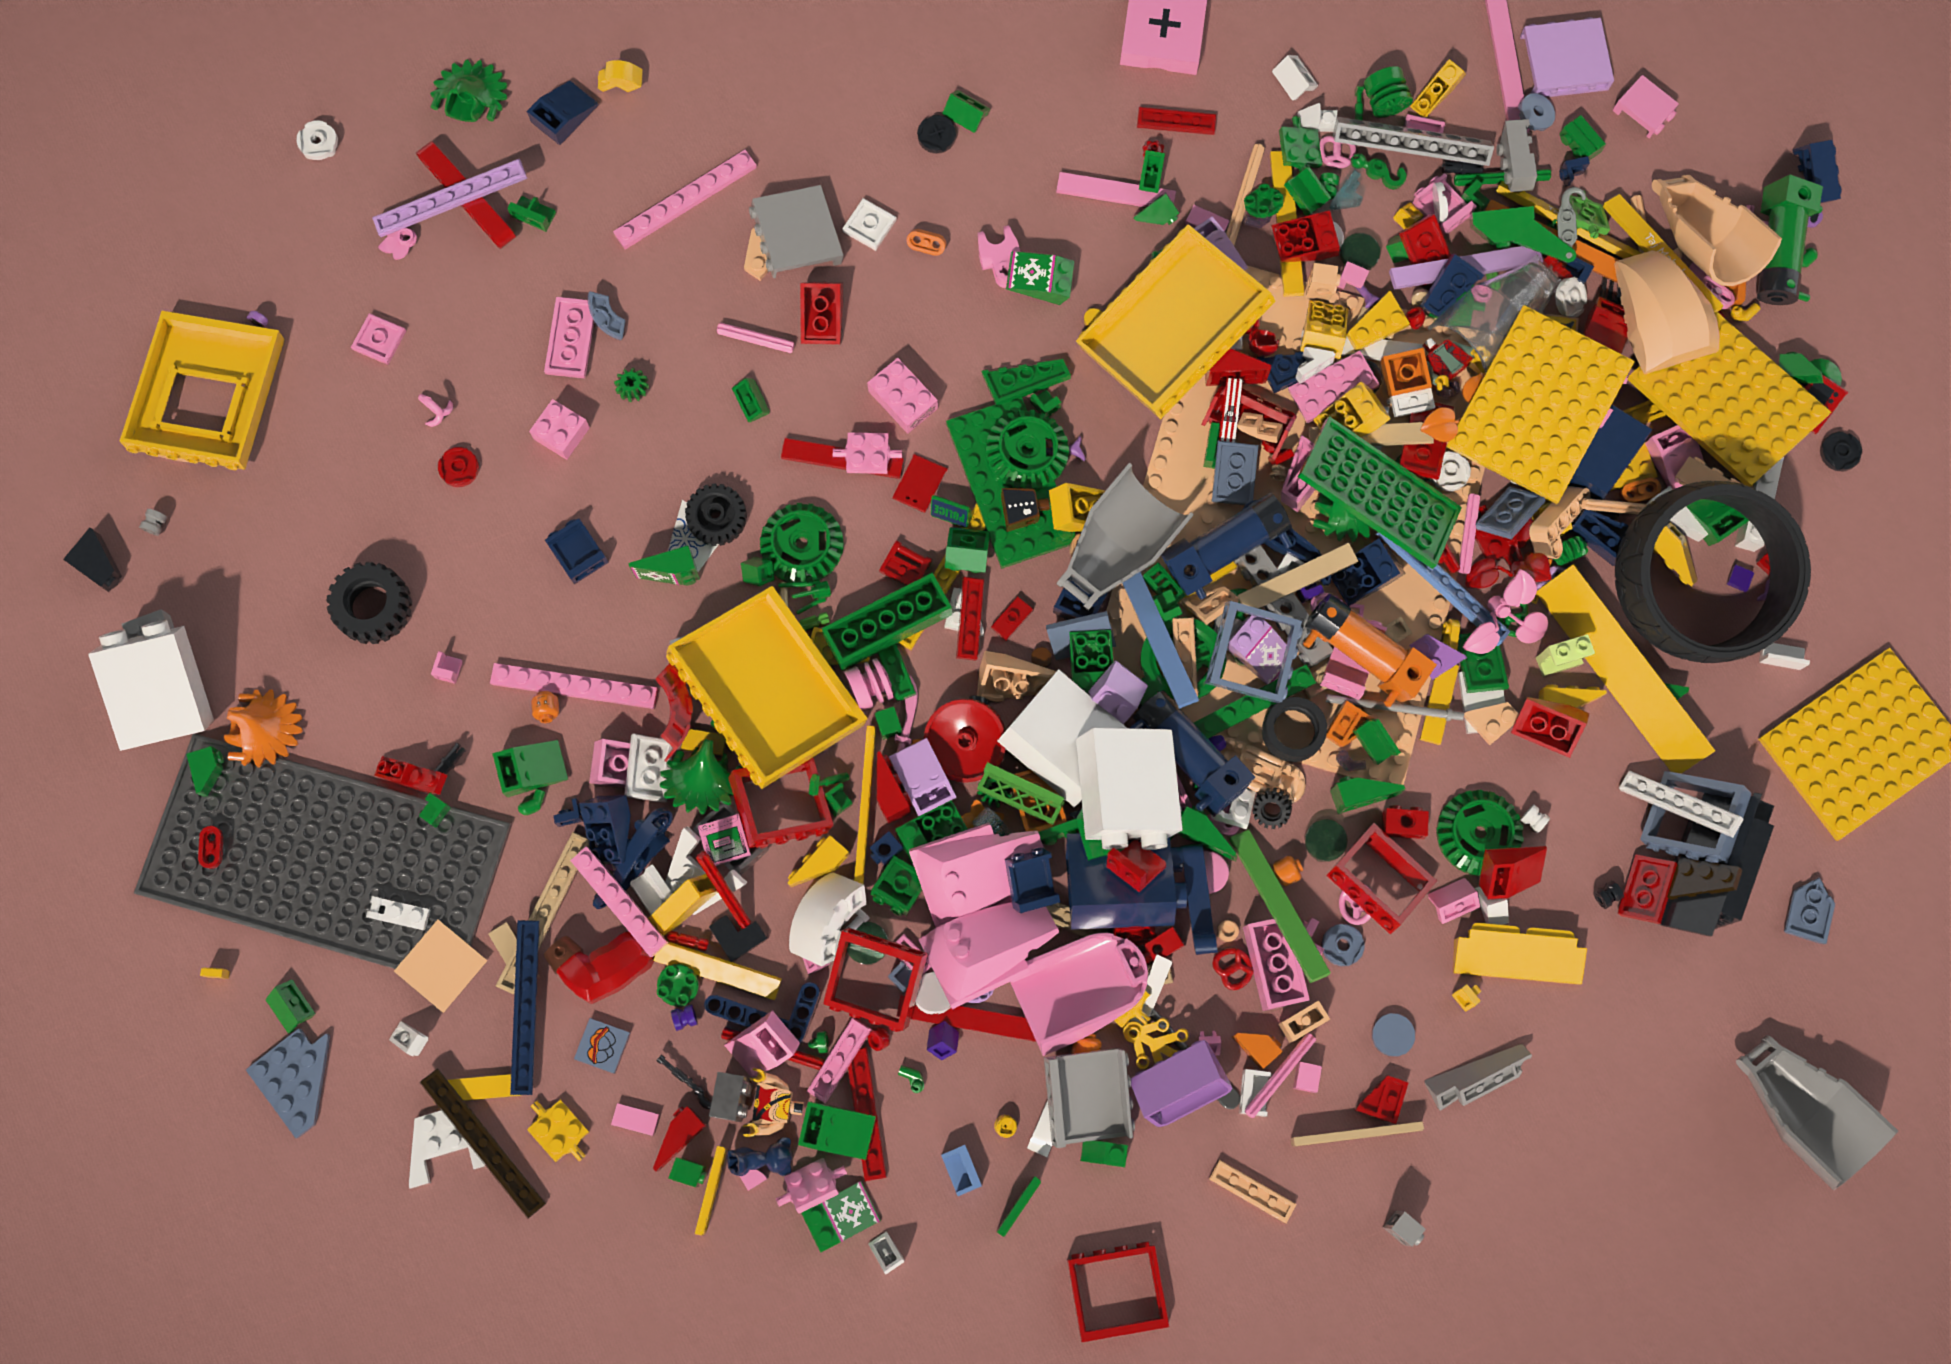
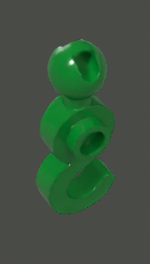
M1357 153L1351 158L1352 167L1355 169L1365 168L1366 174L1371 179L1379 180L1382 178L1383 184L1389 189H1399L1406 181L1407 175L1403 168L1398 169L1396 174L1399 180L1394 181L1390 178L1389 170L1383 160L1376 158L1369 162L1361 153Z

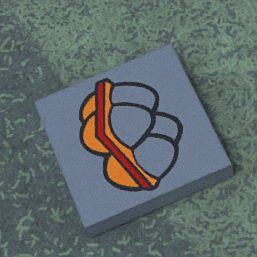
M589 1018L574 1059L615 1074L631 1033Z

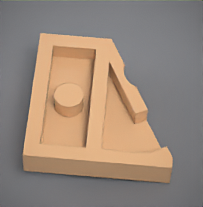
M1506 702L1467 711L1464 713V718L1491 745L1515 724L1519 714Z

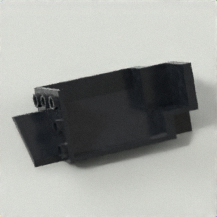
M1704 793L1702 801L1729 811L1733 798ZM1754 793L1750 797L1728 863H1717L1740 867L1743 870L1737 890L1714 894L1702 893L1694 897L1682 896L1674 900L1668 898L1662 921L1659 925L1711 937L1715 929L1742 921L1774 825L1769 824L1774 805L1760 800L1762 794ZM1688 820L1681 842L1715 849L1721 833ZM1679 854L1678 856H1675L1674 862L1678 864L1679 858H1690L1686 857L1683 854ZM1699 858V859H1698V861H1705V862H1707L1705 859H1702V858Z

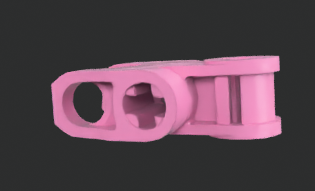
M1009 225L1003 227L1004 241L999 244H991L987 241L983 231L978 232L979 260L982 270L992 268L995 281L1002 288H1006L1010 254L1012 251L1020 252L1018 241Z

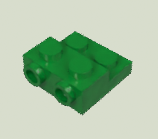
M893 856L872 888L870 895L873 896L872 899L877 904L883 905L885 903L890 906L891 912L895 915L902 916L903 914L907 917L921 894L922 887L915 868L898 857Z

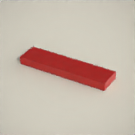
M1139 107L1137 128L1207 135L1215 134L1216 114Z
M963 577L956 651L957 659L978 660L984 579Z

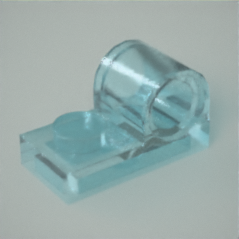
M987 807L972 821L975 827L990 822L994 834H999L1000 836L1011 834V831L999 816Z

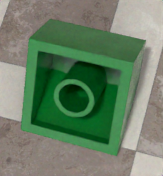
M950 527L946 546L945 568L953 571L967 570L973 573H986L990 533L982 530Z

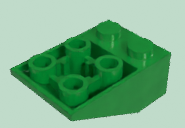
M1700 499L1686 506L1708 533L1703 538L1708 546L1719 543L1749 521L1734 508L1717 501Z
M1111 630L1069 632L1071 680L1089 696V690L1113 663Z
M558 740L513 747L492 753L501 790L506 797H512L569 780Z
M952 800L895 829L896 836L913 867L914 864L909 849L968 830Z
M809 1101L798 1145L866 1160L876 1116Z

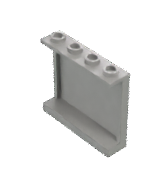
M821 185L752 199V205L749 207L750 217L755 219L756 236H760L761 252L766 255V268L768 272L771 271L773 278H776L777 272L828 261H832L834 266L842 263L843 252Z
M1113 1048L1044 1057L1051 1143L1053 1146L1063 1148L1066 1147V1144L1122 1136L1133 1138L1132 1131L1135 1130V1123L1133 1118H1131L1130 1111L1133 1109V1102L1128 1090L1131 1087L1130 1076L1127 1075L1126 1066L1129 1065V1058L1125 1050Z

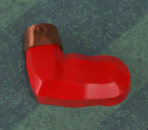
M625 931L607 945L591 952L589 956L584 954L583 949L567 935L552 944L544 953V958L554 973L559 975L569 989L579 998L594 1004L624 989L638 976L648 971L654 963L655 955L650 957L629 931Z

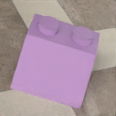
M1115 660L1089 690V694L1095 703L1124 724L1138 708L1148 685Z

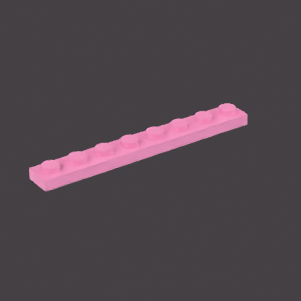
M743 150L619 227L613 233L626 250L756 169V164L747 151Z
M497 663L493 665L490 684L536 692L550 691L556 695L655 709L658 693L657 687Z

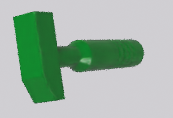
M1357 85L1355 89V96H1357L1355 119L1363 121L1362 93L1364 86Z
M845 772L820 780V775L813 774L810 779L809 794L816 796L818 795L819 786L849 780L850 776Z

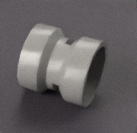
M147 509L145 513L146 518L141 522L139 528L159 536L161 532L160 527L165 523L167 516L158 511Z

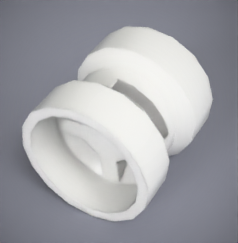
M1533 804L1520 820L1525 824H1530L1532 830L1539 833L1548 823L1550 817L1541 812L1539 813V808Z

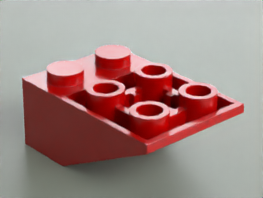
M1330 210L1271 225L1281 262L1320 261L1339 256L1340 246Z
M1599 296L1588 314L1583 335L1621 354L1628 338L1627 323L1624 320V307Z
M878 751L877 802L889 825L910 814L912 804L907 792L902 793L901 791L903 787L897 773L892 774L891 770L893 768L888 756H883Z
M1547 846L1485 850L1479 885L1487 899L1509 898L1540 883Z

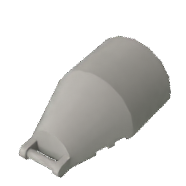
M1129 463L1090 509L1068 569L1056 584L1067 589L1085 604L1084 607L1089 610L1099 597L1154 564L1194 514L1191 512L1187 515L1178 513L1157 500L1136 479L1132 472V464ZM1071 578L1081 589L1090 594L1091 597H1088L1074 584H1072L1068 579Z
M1766 1035L1761 1039V1043L1747 1055L1740 1056L1736 1060V1064L1748 1076L1782 1141L1829 1187L1836 1190L1865 1166L1898 1133V1130L1846 1081L1841 1078L1839 1080L1834 1078L1821 1067L1818 1069L1806 1062V1059L1782 1047L1771 1036ZM1768 1050L1771 1054L1755 1067L1751 1062Z

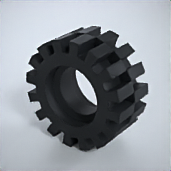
M1266 788L1265 792L1262 790L1256 796L1253 805L1254 819H1259L1258 824L1262 825L1264 823V828L1267 829L1268 825H1271V829H1275L1276 825L1278 828H1281L1283 824L1285 825L1288 822L1292 811V801L1288 800L1289 795L1286 794L1284 796L1283 790L1276 792L1277 788H1273V791H1270V788ZM1269 802L1276 803L1280 807V812L1278 814H1269L1264 806Z

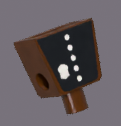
M1003 488L1001 490V501L1007 532L1037 523L1040 517L1039 511L1050 510L1049 499H1037L1035 489Z

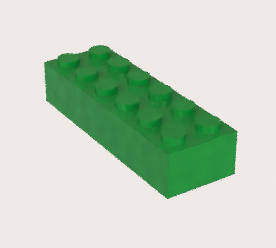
M931 573L823 627L822 633L843 671L951 616L952 606L934 574Z

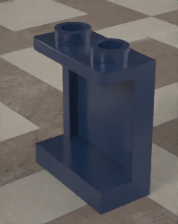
M580 518L569 521L564 528L559 531H553L545 539V542L574 585L609 563Z
M1044 848L1032 849L1031 853L1027 854L1016 853L1011 855V858L1005 859L1013 909L1019 913L1060 903L1059 894L1054 891L1049 858H1052V854Z

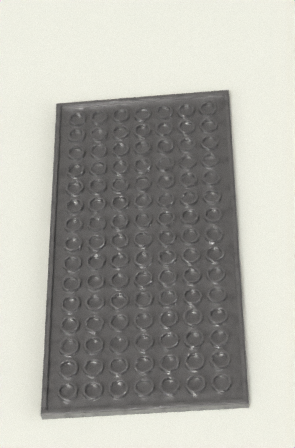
M193 733L134 894L393 969L398 967L437 920L441 921L469 946L472 945L512 825L511 823L451 807L437 828L419 817L421 811L428 804V801L423 798L276 757V764L274 765L265 758L260 768L255 765L253 759L246 766H243L241 761L228 760L229 752H242V747ZM212 746L221 751L223 755V771L208 796L203 797L196 794L186 754ZM207 826H215L223 833L222 862L214 869H207L201 866L198 861L199 835L201 830ZM215 834L211 835V841L215 839ZM214 855L209 857V862L214 860ZM371 897H379L430 909L431 912L425 931L367 918V911H370L372 905L370 903ZM380 905L378 913L384 914L386 906Z

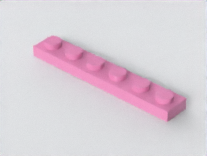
M586 846L570 860L650 957H653L668 944L666 939L589 847Z

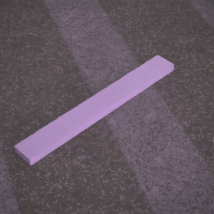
M517 159L372 218L378 235L383 237L528 178L521 160Z
M1523 246L1460 257L1483 274L1540 265L1543 262L1541 253ZM1448 259L1391 268L1389 274L1394 290L1434 283Z

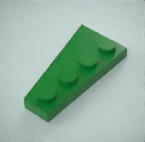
M1063 359L1038 362L1037 365L1031 366L1024 364L1010 369L1003 367L998 368L997 371H981L996 406L1071 379V374Z

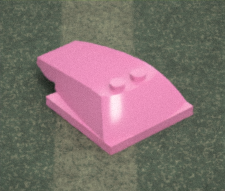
M989 822L909 849L935 927L937 928L958 917L985 908L1012 902L1005 859L1011 858V855L1016 853L1027 854L1031 853L1032 849L1043 848L1038 831L1011 833L1008 836H1000L993 833Z
M1012 902L958 917L935 928L918 940L924 952L928 953L927 959L951 1008L954 1009L1031 972L1025 961L1029 951L1041 947L1058 934L1059 930L1046 907L1019 913L1013 909Z

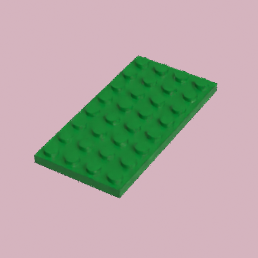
M1022 397L946 421V426L975 502L978 505L986 531L990 533V541L1001 569L1068 547L1076 536L1075 532L1054 529L1049 490L1057 487L1055 481L1044 488L1035 490L1037 499H1049L1050 510L1039 511V521L1035 524L1009 532L1006 530L1001 490L1012 487L1000 481L990 469L986 458V443L992 427L996 425L1000 418H1004L1008 413L1018 412V410L1027 411ZM1022 425L1013 428L1008 432L1009 436L1011 437L1024 430L1026 426ZM1024 445L1022 451L1025 454H1031L1033 448L1030 445ZM1011 458L1009 459V462L1018 468L1025 470L1028 468Z
M1330 416L1325 420L1298 474V478L1431 569L1437 566L1462 509L1457 503Z

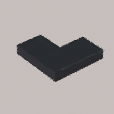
M725 915L709 926L731 962H734L768 939L757 921L738 932L729 917Z

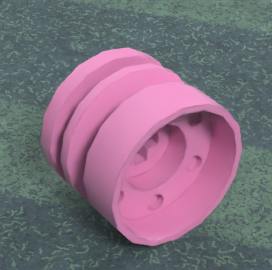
M877 658L872 659L873 670H871L868 662L864 663L865 673L863 674L857 666L844 671L853 697L862 711L873 707V696H876L879 702L883 703L882 692L885 693L888 700L893 698L890 679L885 668L879 663Z

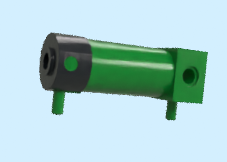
M1789 174L1764 187L1760 213L1769 216L1768 226L1782 240L1773 259L1760 272L1757 299L1770 305H1790L1797 302L1798 299L1805 302L1810 300L1809 294L1800 291L1801 269L1808 219L1810 216L1821 213L1823 207L1820 205L1823 186Z

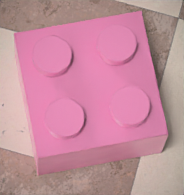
M552 399L529 432L535 441L567 460L590 427L586 419Z

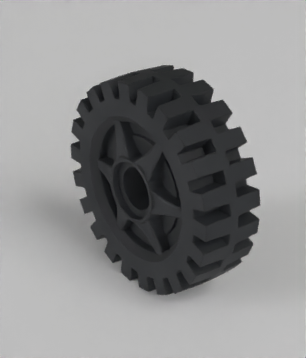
M715 483L711 484L712 486L708 487V485H705L703 489H697L696 494L693 493L690 496L691 499L687 501V508H685V518L689 530L696 539L707 545L709 543L712 546H716V544L722 546L725 545V542L729 544L733 538L739 537V533H742L743 527L746 525L747 513L744 502L736 491H733L729 486L725 487L724 484L717 486ZM713 512H721L718 518L711 517Z

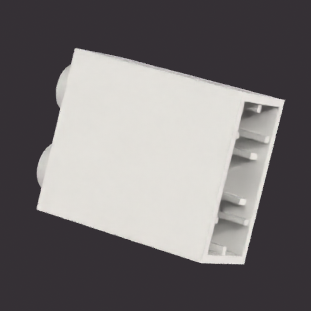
M167 620L156 621L141 627L142 636L129 639L125 630L110 632L99 636L101 645L88 654L120 751L205 731L214 722L184 626L170 629Z
M1058 669L999 738L998 742L1075 807L1082 800L1076 739L1092 728L1127 727L1095 703L1085 691Z
M1092 728L1077 738L1085 840H1102V848L1111 850L1113 847L1115 849L1128 847V840H1141L1142 849L1146 850L1167 847V838L1182 831L1172 730Z

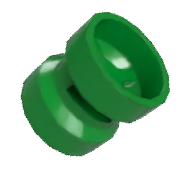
M1323 173L1320 175L1319 181L1331 196L1330 200L1335 199L1337 195L1336 186H1338L1340 178L1334 173Z

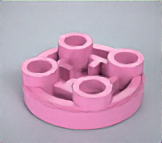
M1204 851L1209 894H1213L1222 889L1226 884L1229 869L1226 861L1220 855Z

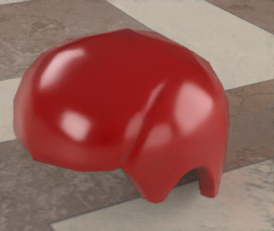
M1261 329L1250 332L1248 346L1254 354L1265 357L1273 355L1278 349L1279 340L1277 339L1276 341L1275 333Z

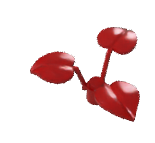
M1532 517L1512 539L1503 537L1506 542H1514L1519 561H1515L1511 565V570L1509 571L1500 565L1496 566V562L1492 558L1482 559L1476 562L1471 567L1470 573L1467 574L1465 581L1467 588L1480 589L1492 586L1499 578L1498 570L1505 572L1509 577H1515L1518 570L1522 569L1535 582L1552 579L1550 562L1545 554L1532 553L1523 560L1518 546V541L1526 542L1530 539L1529 531L1534 522Z

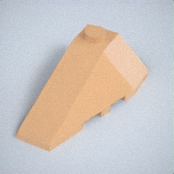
M985 651L979 670L977 696L996 702L1004 701V698L1016 697V699H1023V696H1036L1057 671L1006 654Z

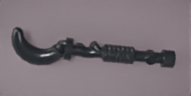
M661 1054L656 1061L659 1064L662 1063L678 1080L685 1082L687 1086L695 1091L694 1094L697 1095L699 1104L703 1108L710 1110L712 1101L705 1097L703 1086L699 1085L698 1087L694 1084L692 1078H688L683 1071L665 1060L666 1057Z

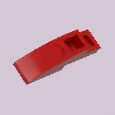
M384 756L381 757L374 774L376 777L440 795L448 776L438 771L414 766L410 763Z

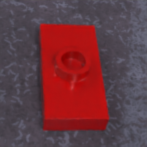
M1017 597L994 622L991 629L1007 641L1033 612V609Z

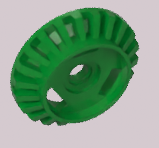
M1018 410L1015 413H1008L1007 416L1000 418L996 425L992 427L987 438L986 458L988 465L1000 481L1012 488L1035 490L1044 488L1058 479L1068 461V439L1063 432V428L1056 423L1055 419L1047 417L1043 412ZM1022 425L1026 426L1024 430L1011 437L1009 436L1008 432L1013 428ZM1046 439L1052 440L1053 457L1046 456ZM1030 445L1033 448V452L1025 454L1022 451V447ZM1011 458L1028 468L1026 470L1018 468L1011 464L1009 459Z
M811 503L789 504L785 508L777 510L772 517H769L766 525L763 526L760 537L762 558L771 560L774 575L787 583L813 582L824 579L837 567L844 547L840 525L833 515L825 511L824 508L814 506ZM791 520H800V522L785 531L781 529L782 526ZM819 532H826L825 550H819ZM804 538L808 543L806 547L798 548L796 541ZM785 553L800 561V564H792L782 559L781 556Z
M1172 619L1165 621L1164 625L1173 642ZM1194 619L1196 671L1198 672L1202 665L1209 669L1217 633L1202 621ZM1146 637L1140 655L1141 670L1144 677H1146L1158 693L1165 690L1175 701L1166 679L1157 668V659ZM1225 655V659H1224V663H1223V667H1222L1220 679H1222L1223 674H1224V671H1225V667H1226V655ZM1208 671L1197 682L1198 699L1208 695L1216 688V686L1205 684Z
M1470 790L1454 797L1444 806L1437 821L1436 836L1444 857L1460 871L1480 876L1485 850L1521 848L1524 840V828L1520 822V815L1514 810L1515 807L1509 804L1504 797L1498 796L1495 792ZM1477 805L1482 806V812L1465 817L1463 810ZM1502 825L1507 828L1505 846L1499 845ZM1476 827H1483L1485 829L1486 835L1484 838L1476 836ZM1460 841H1465L1478 854L1475 856L1463 848Z

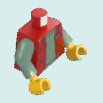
M1430 338L1422 345L1429 353L1426 356L1431 383L1436 385L1439 391L1443 389L1444 385L1448 387L1449 381L1469 366L1473 360L1472 357L1476 361H1481L1480 354L1486 355L1485 348L1482 345L1471 347L1454 341L1451 342L1448 339L1438 345Z

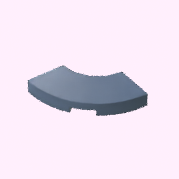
M589 291L588 308L594 322L609 336L622 340L625 319L618 317L613 312L609 304V296Z

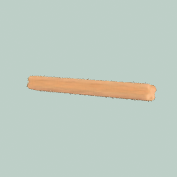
M1255 144L1253 146L1227 228L1226 235L1233 245H1235L1246 210L1244 198L1252 191L1265 148L1262 144Z

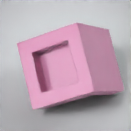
M1347 261L1340 277L1339 286L1337 287L1344 289L1346 283L1361 289L1369 270Z
M438 651L431 675L438 680L456 684L463 661L446 656L443 652Z
M1298 1062L1293 1089L1312 1093L1318 1092L1322 1067Z

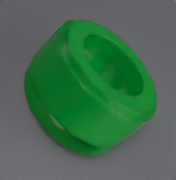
M817 1032V1037L812 1038L808 1042V1046L810 1048H818L819 1053H827L829 1051L827 1032Z

